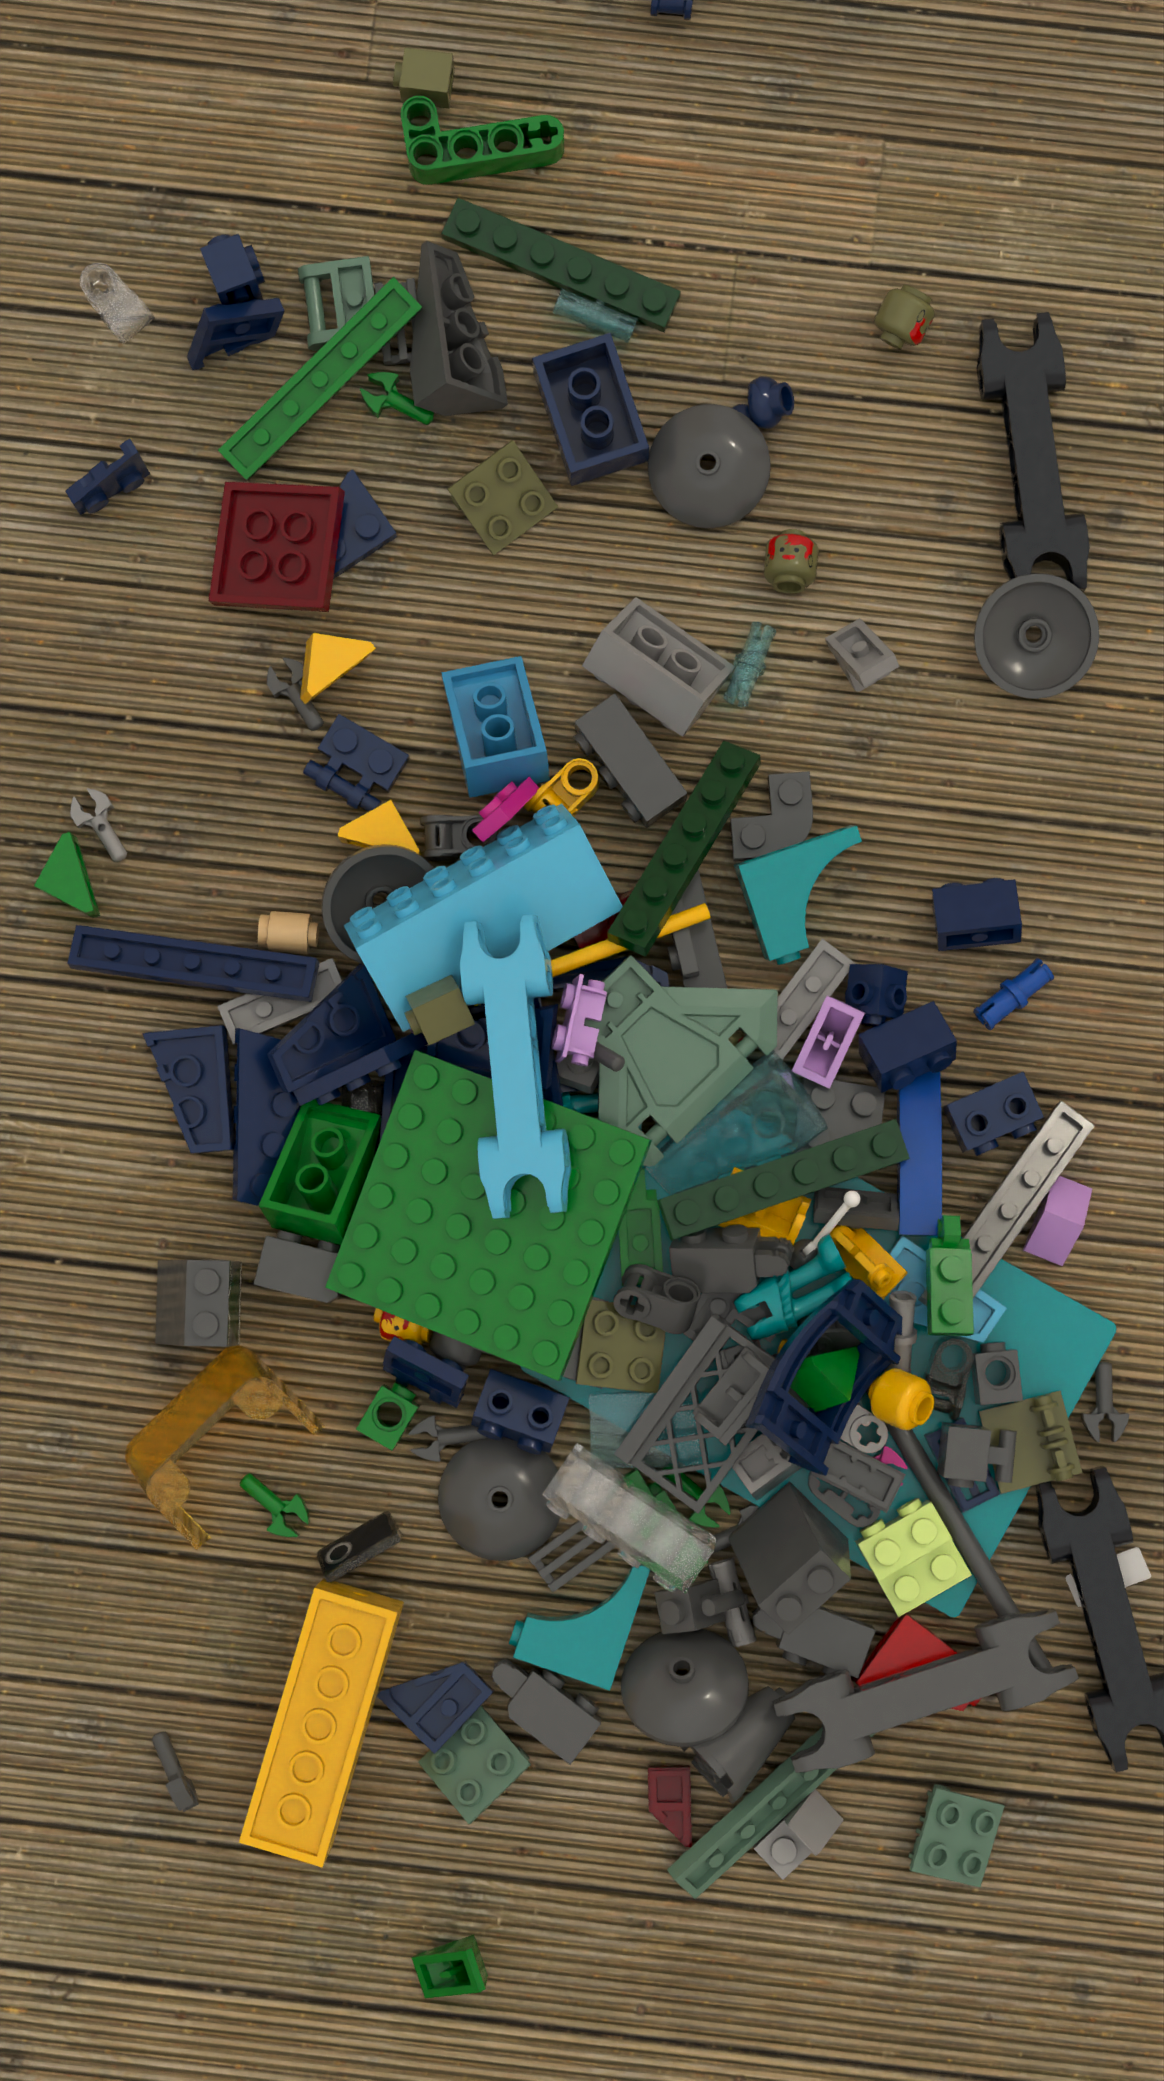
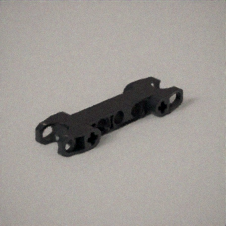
M1049 312L1037 313L1033 327L1034 346L1022 352L1012 351L1005 347L1000 340L997 323L994 318L982 320L979 326V355L976 367L979 391L982 401L1001 398L1017 521L1000 523V547L1004 569L1010 580L1021 575L1031 574L1032 566L1038 562L1052 561L1064 570L1067 581L1074 584L1084 593L1087 588V562L1090 549L1087 523L1083 513L1065 515L1048 397V393L1064 391L1066 387L1062 345L1056 335Z
M1098 1466L1090 1469V1479L1093 1487L1091 1504L1079 1513L1069 1514L1061 1508L1051 1481L1036 1485L1038 1527L1050 1564L1066 1560L1070 1562L1103 1685L1102 1689L1085 1693V1702L1092 1729L1099 1738L1112 1769L1115 1772L1128 1770L1125 1740L1127 1734L1134 1727L1141 1724L1155 1726L1164 1747V1672L1149 1676L1115 1551L1116 1547L1133 1543V1534L1126 1507L1119 1497L1106 1467Z

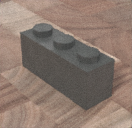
M615 693L575 721L577 734L573 736L574 741L586 757L593 754L600 763L601 767L597 769L598 774L610 790L617 787L626 799L621 805L634 823L641 820L647 828L686 801V790Z

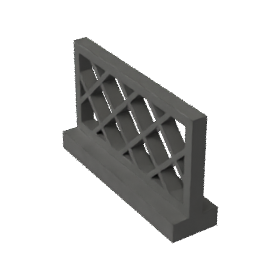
M718 1314L710 1317L614 1453L616 1457L626 1464H632L698 1514L758 1430L742 1427L738 1433H746L737 1445L735 1436L730 1441L731 1454L724 1461L709 1463L705 1438L715 1436L710 1432L704 1433L703 1426L696 1421L698 1434L675 1437L672 1418L677 1412L695 1410L700 1404L696 1385L701 1377L718 1375L720 1379L728 1368L723 1369L721 1349L729 1338L744 1348L746 1346L749 1347L770 1366L775 1359L768 1352L730 1326V1323ZM714 1359H716L717 1370L706 1371ZM691 1393L693 1404L682 1406ZM665 1428H667L668 1439L658 1440ZM699 1439L703 1464L680 1467L676 1443ZM669 1444L673 1468L656 1470L643 1460L653 1446ZM721 1467L712 1479L710 1468ZM704 1469L707 1488L697 1500L683 1490L681 1473ZM674 1474L676 1484L664 1475Z

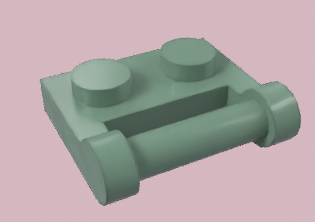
M369 256L307 264L298 268L299 282L304 284L310 333L307 335L308 349L319 351L375 295ZM326 279H331L338 326L336 329L326 330L320 282Z

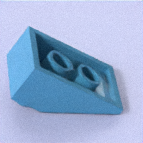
M518 656L441 672L469 798L499 792L511 781L518 786L528 777L536 784L550 781L547 750L522 657Z

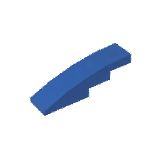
M930 1071L916 1077L908 1086L897 1090V1123L910 1159L897 1165V1193H899L898 1235L938 1236L937 1220L942 1218L940 1072L932 1073Z

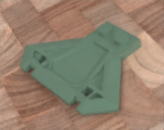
M629 955L602 981L605 983L604 991L608 993L601 1021L585 1019L584 1022L585 1026L599 1029L597 1042L625 1059L624 1067L618 1072L599 1063L598 1120L652 1140L643 1166H655L664 1157L656 1146L667 1135L676 1144L679 1143L754 1069L746 1058L756 1048L765 1056H768L777 1047L778 990L661 987L635 958ZM740 1029L745 1037L734 1046L728 1039ZM650 1116L655 1124L644 1134L638 1126Z

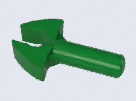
M376 372L367 375L370 382L382 386L386 392V395L373 396L370 392L360 388L366 406L377 418L380 417L383 409L392 407L424 425H429L433 421L434 412L415 406L414 400L398 393L396 388L399 382L398 374Z
M673 1463L666 1464L662 1470L673 1468ZM681 1473L683 1490L698 1500L704 1490L687 1475ZM674 1474L664 1475L676 1484ZM719 1485L707 1503L715 1502L719 1504L730 1515L727 1497ZM705 1506L699 1514L694 1511L688 1517L689 1521L701 1526L720 1527L717 1522L706 1515Z
M252 1474L245 1475L240 1481V1487L271 1513L273 1523L267 1528V1531L283 1537H298L300 1535L292 1527L287 1526L285 1515L282 1511L286 1513L294 1512L306 1524L310 1523L306 1504L299 1493L292 1500H281Z

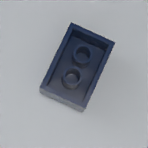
M611 332L532 358L533 374L571 486L648 462L649 445Z

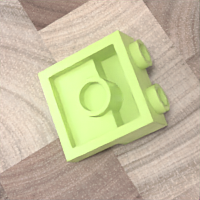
M915 1498L897 1509L898 1517L884 1524L882 1519L876 1520L872 1525L861 1529L860 1533L863 1537L855 1541L898 1617L972 1575L952 1541L953 1538L934 1505L929 1500L921 1503L919 1498Z

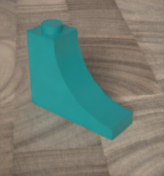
M849 825L734 865L764 959L769 961L776 959L777 965H781L801 958L799 951L809 948L805 928V914L810 892L819 874L834 857L850 846L862 842L856 825Z
M634 1559L627 1576L620 1586L603 1602L591 1609L560 1617L542 1616L528 1612L525 1622L516 1620L509 1641V1645L516 1647L513 1658L610 1691L651 1569L650 1564Z

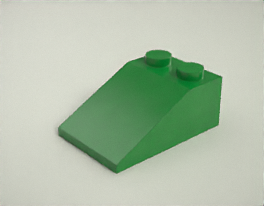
M316 1100L301 1105L259 1203V1208L272 1228L339 1245L342 1244L373 1162L382 1121L379 1114L331 1103L319 1106Z

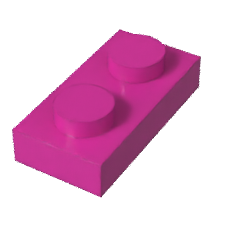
M530 777L518 786L511 781L478 812L483 819L472 831L482 842L486 841L537 793L539 787Z

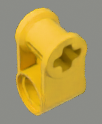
M578 758L569 761L550 781L543 784L537 790V793L524 805V808L527 811L533 810L536 813L541 808L546 807L545 803L555 806L562 803L572 816L575 817L578 811L598 791L600 781L597 769L593 763L586 759ZM577 770L589 772L592 776L591 783L585 789H574L569 784L572 773Z

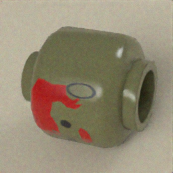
M905 284L901 289L894 288L889 290L874 318L875 325L882 331L880 339L899 350L902 349L904 343L910 346L920 344L935 316V311L930 305L932 299L923 292Z
M787 529L782 531L781 535L774 536L767 542L764 577L778 592L786 594L803 592L805 587H808L815 581L817 575L819 553L817 544L812 539L806 537V534L801 530Z

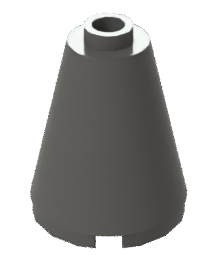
M767 1686L748 1696L741 1716L726 1733L714 1740L690 1746L696 1754L694 1760L691 1761L693 1766L718 1794L724 1797L728 1793L729 1802L732 1804L741 1798L795 1720L794 1714L777 1717L772 1701L787 1694L780 1687L774 1691ZM681 1747V1749L683 1750V1752H685V1751L689 1748V1747Z

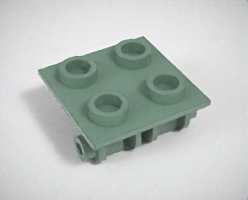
M482 1705L435 1754L429 1750L418 1761L420 1766L469 1825L531 1765L528 1761L530 1758L521 1747L514 1745Z
M934 1784L933 1790H928L927 1792L929 1797L925 1807L926 1816L920 1815L919 1818L923 1822L922 1828H916V1833L920 1836L916 1837L913 1851L909 1852L908 1855L912 1859L909 1870L981 1887L1005 1805L952 1792L948 1787Z

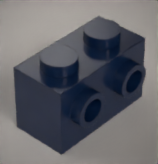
M239 233L233 236L227 234L219 235L211 239L207 246L200 248L221 304L244 303L252 299L263 300L259 284L264 283L265 280L252 245L243 246Z
M991 878L982 883L969 885L948 883L941 888L932 889V908L938 952L1021 942L1022 920L1016 879Z
M934 1001L859 1034V1055L881 1093L892 1088L895 1090L902 1089L911 1084L916 1077L930 1071L932 1073L940 1072L950 1066L952 1061L956 1060L957 1040Z
M1024 1071L942 1107L962 1153L973 1149L976 1156L998 1147L996 1138L1011 1132L1013 1138L1017 1139L1037 1130L1034 1122L1044 1118Z
M490 1369L473 1414L471 1425L478 1427L477 1432L487 1438L501 1440L503 1436L517 1441V1447L526 1452L540 1455L541 1451L550 1453L570 1397Z

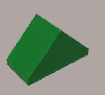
M71 832L61 835L34 886L92 918L101 916L78 839Z
M857 1346L805 1358L791 1384V1388L815 1412L850 1401L860 1355Z
M475 1935L411 1957L425 1998L480 1993L486 1989L488 1974Z

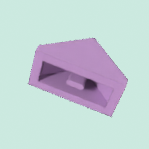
M827 995L807 1035L792 1072L830 1089L865 1012Z
M1059 1176L1041 1201L1023 1251L1063 1266L1084 1228L1092 1188Z

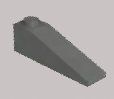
M425 241L421 245L416 301L423 309L415 316L410 375L414 405L443 416L502 409L508 405L503 368L498 356L491 357L484 338L489 335L485 322L477 321L470 302L473 301L474 294L459 255L455 251L429 241Z

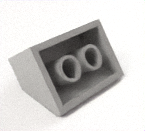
M637 597L601 631L582 665L599 681L617 690L630 703L641 707L658 719L664 727L675 731L682 737L700 718L735 669L734 665Z

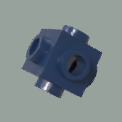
M850 964L845 1001L846 1004L865 1012L860 1023L861 1025L876 1027L903 1015L907 1000L906 985L908 971L884 964Z

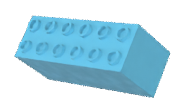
M562 803L558 806L548 805L541 808L533 815V820L520 827L513 825L502 830L496 836L497 840L484 847L478 845L466 850L461 854V860L447 868L439 866L430 870L424 875V880L411 888L403 886L394 890L387 896L386 902L373 909L372 907H365L358 910L350 917V922L344 924L356 951L403 1032L410 1029L404 1012L411 1010L405 997L406 995L449 975L453 976L462 993L459 963L462 954L465 922L477 921L482 923L489 953L494 958L502 959L514 953L520 944V921L523 915L534 914L538 916L546 948L550 951L622 909L623 906L583 829Z

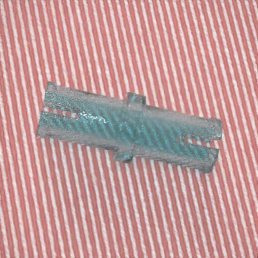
M561 289L560 296H558L553 309V314H559L586 325V330L592 333L595 329L606 334L611 332L612 336L629 343L638 318H633L604 306L605 302L597 299L596 302L568 292L566 289Z
M752 622L741 654H736L733 661L736 668L727 691L723 696V699L734 705L737 698L739 701L738 707H748L757 678L765 672L766 664L764 660L773 637L776 635V630L769 625H765L762 633V629H760L762 623Z

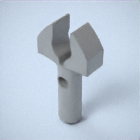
M87 788L90 796L96 802V816L93 817L90 813H85L76 797H73L71 802L70 816L79 829L85 825L93 827L114 862H120L126 858L127 852L107 820L108 811L115 807L106 794Z

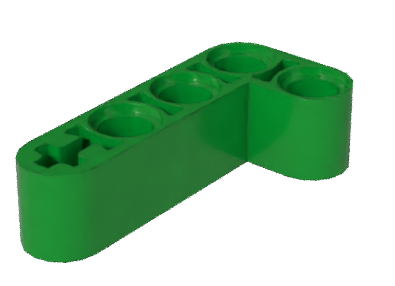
M425 96L410 97L403 103L401 108V121L409 170L412 177L423 185L549 166L557 163L564 154V128L562 123L551 115L533 116L440 132L437 109L429 98ZM417 116H425L430 119L423 126H415L410 123ZM542 137H549L551 143L544 144ZM524 139H528L530 148H524ZM505 141L516 145V148L510 152H501L496 147ZM463 148H471L476 151V154L468 159H462L456 155ZM425 154L436 157V160L429 165L417 163V159Z

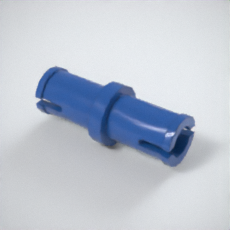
M1036 958L1031 965L1015 978L1004 980L1000 984L1001 989L974 1009L975 1016L982 1025L985 1024L988 1030H992L996 1024L1016 1008L1023 1009L1028 1004L1027 999L1054 979L1053 973L1046 964H1043L1041 959Z

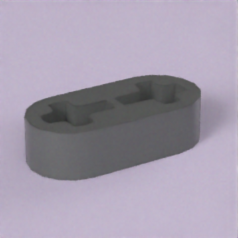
M808 1475V1486L814 1496L850 1524L856 1527H867L877 1520L880 1510L869 1504L867 1507L871 1510V1513L868 1517L860 1514L856 1519L853 1518L851 1514L854 1508L844 1500L848 1493L842 1491L838 1496L828 1488L822 1493L818 1490L820 1481L815 1476Z

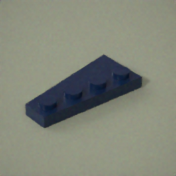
M235 1028L237 1064H234V1081H237L236 1106H234L236 1145L233 1146V1200L259 1206L301 1106L293 1091L290 1093L282 1091L267 1055L281 1039Z

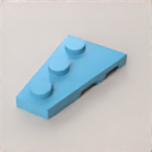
M902 1235L889 1254L908 1274L883 1300L890 1305L889 1295L894 1291H908L915 1294L917 1301L915 1302L914 1323L928 1327L927 1306L918 1300L927 1287L926 1251ZM979 1289L973 1298L974 1334L960 1337L984 1343L1007 1308Z

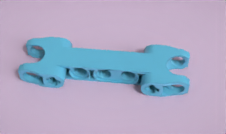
M534 914L521 916L520 944L514 953L502 959L494 958L489 953L482 923L477 921L465 922L462 954L459 963L462 993L466 1005L485 1004L497 1136L479 1138L477 1148L480 1179L485 1188L493 1219L510 1218L511 1189L519 1178L528 1174L535 1176L543 1184L550 1213L567 1212L568 1185L571 1174L568 1137L565 1129L546 1131L534 998L552 996L553 976L551 957L543 939L538 916Z

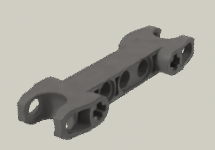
M1052 1608L1028 1613H1009L974 1627L980 1644L978 1647L857 1687L853 1686L847 1669L834 1671L810 1679L795 1690L775 1699L772 1703L777 1717L808 1712L814 1714L822 1721L823 1731L818 1742L812 1747L797 1752L794 1756L790 1757L795 1772L839 1769L860 1762L875 1754L870 1737L871 1734L995 1693L1001 1710L1011 1711L1041 1702L1054 1692L1077 1681L1079 1678L1072 1664L1041 1669L1034 1667L1029 1659L1028 1650L1033 1638L1060 1623L1057 1612Z

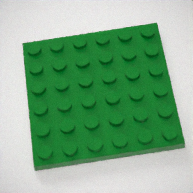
M415 1050L325 1288L561 1381L652 1140L543 1099L546 1131L565 1129L568 1137L571 1174L568 1185L567 1212L550 1213L543 1184L538 1178L528 1174L519 1178L511 1189L510 1218L493 1219L485 1188L480 1179L477 1150L479 1138L497 1136L492 1079Z

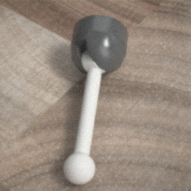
M851 1190L845 1193L844 1203L814 1240L801 1239L793 1245L795 1249L792 1253L790 1266L794 1270L806 1264L817 1255L819 1240L834 1229L851 1207H856L860 1203V1195L856 1191Z

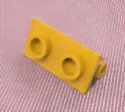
M836 1225L830 1232L847 1267L845 1270L854 1279L862 1280L882 1299L908 1274L863 1228L853 1229L848 1226Z

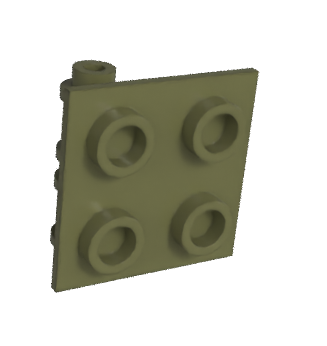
M514 440L508 442L447 488L452 495L450 499L458 510L463 511L493 556L558 508V505Z
M592 1300L582 1327L576 1384L657 1393L659 1390L666 1331L621 1316L616 1311L613 1302Z
M1060 1390L978 1411L982 1426L991 1430L990 1445L998 1446L1000 1429L1017 1431L1012 1483L997 1481L1000 1494L1053 1480H1067L1073 1478V1475L1083 1473ZM993 1464L994 1472L996 1474V1464Z

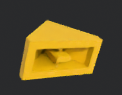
M313 633L306 641L300 699L303 703L307 704L365 660L376 649L374 645L368 641Z
M392 800L342 826L338 832L339 840L345 844L360 848L381 844L397 845L421 855Z

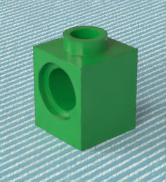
M394 1382L391 1388L385 1384L382 1385L356 1430L393 1451L421 1406L413 1401L416 1394L397 1382ZM385 1402H394L401 1408L402 1418L397 1425H386L380 1419L379 1410Z

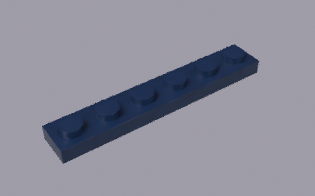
M76 925L67 962L71 969L305 1002H312L320 964L318 959L314 957Z

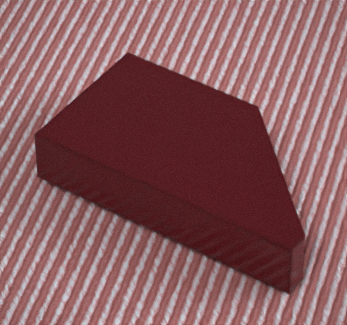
M690 1765L648 1766L649 1812L685 1847H692Z

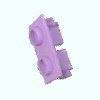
M579 974L573 979L572 984H565L560 1008L566 1009L563 1025L557 1024L551 1046L553 1050H558L555 1062L560 1063L567 1055L572 1056V1064L588 1066L589 1059H594L599 1029L584 1026L585 1019L601 1021L608 993L604 991V982L588 980L587 986L582 985L584 975Z

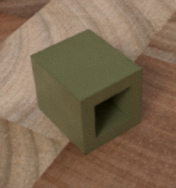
M404 48L403 62L395 63L393 86L399 87L402 103L413 96H425L435 104V107L449 109L455 73L453 53Z
M452 975L405 996L411 1010L404 1012L414 1036L422 1033L428 1045L434 1044L475 1024Z

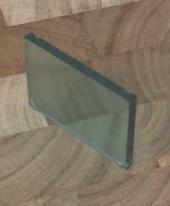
M598 1391L589 1393L592 1469L636 1468L630 1463L626 1464L614 1453L657 1393H600ZM691 1393L682 1406L693 1404ZM694 1409L677 1412L672 1418L675 1437L698 1434L696 1420L693 1418L695 1415L692 1413ZM665 1428L658 1440L668 1439L667 1428ZM699 1439L676 1443L679 1466L701 1464ZM670 1445L653 1446L643 1460L652 1467H673Z

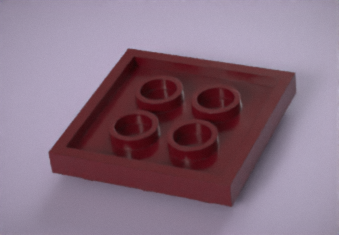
M225 482L209 602L215 606L329 612L345 491L340 487Z

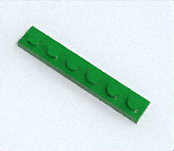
M393 276L218 451L248 481L423 309L422 306Z

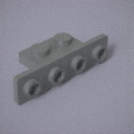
M699 869L671 915L703 903L707 905ZM711 919L671 933L674 945L667 947L672 971L680 969L684 987L727 988Z

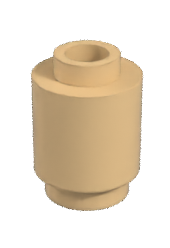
M271 911L270 915H260L258 947L268 948L270 952L308 955L310 947L318 946L319 923L312 922L311 914Z

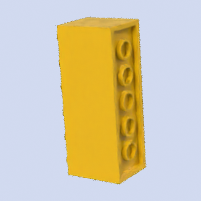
M323 1578L314 1587L239 1843L323 1867L334 1843L403 1608V1601Z

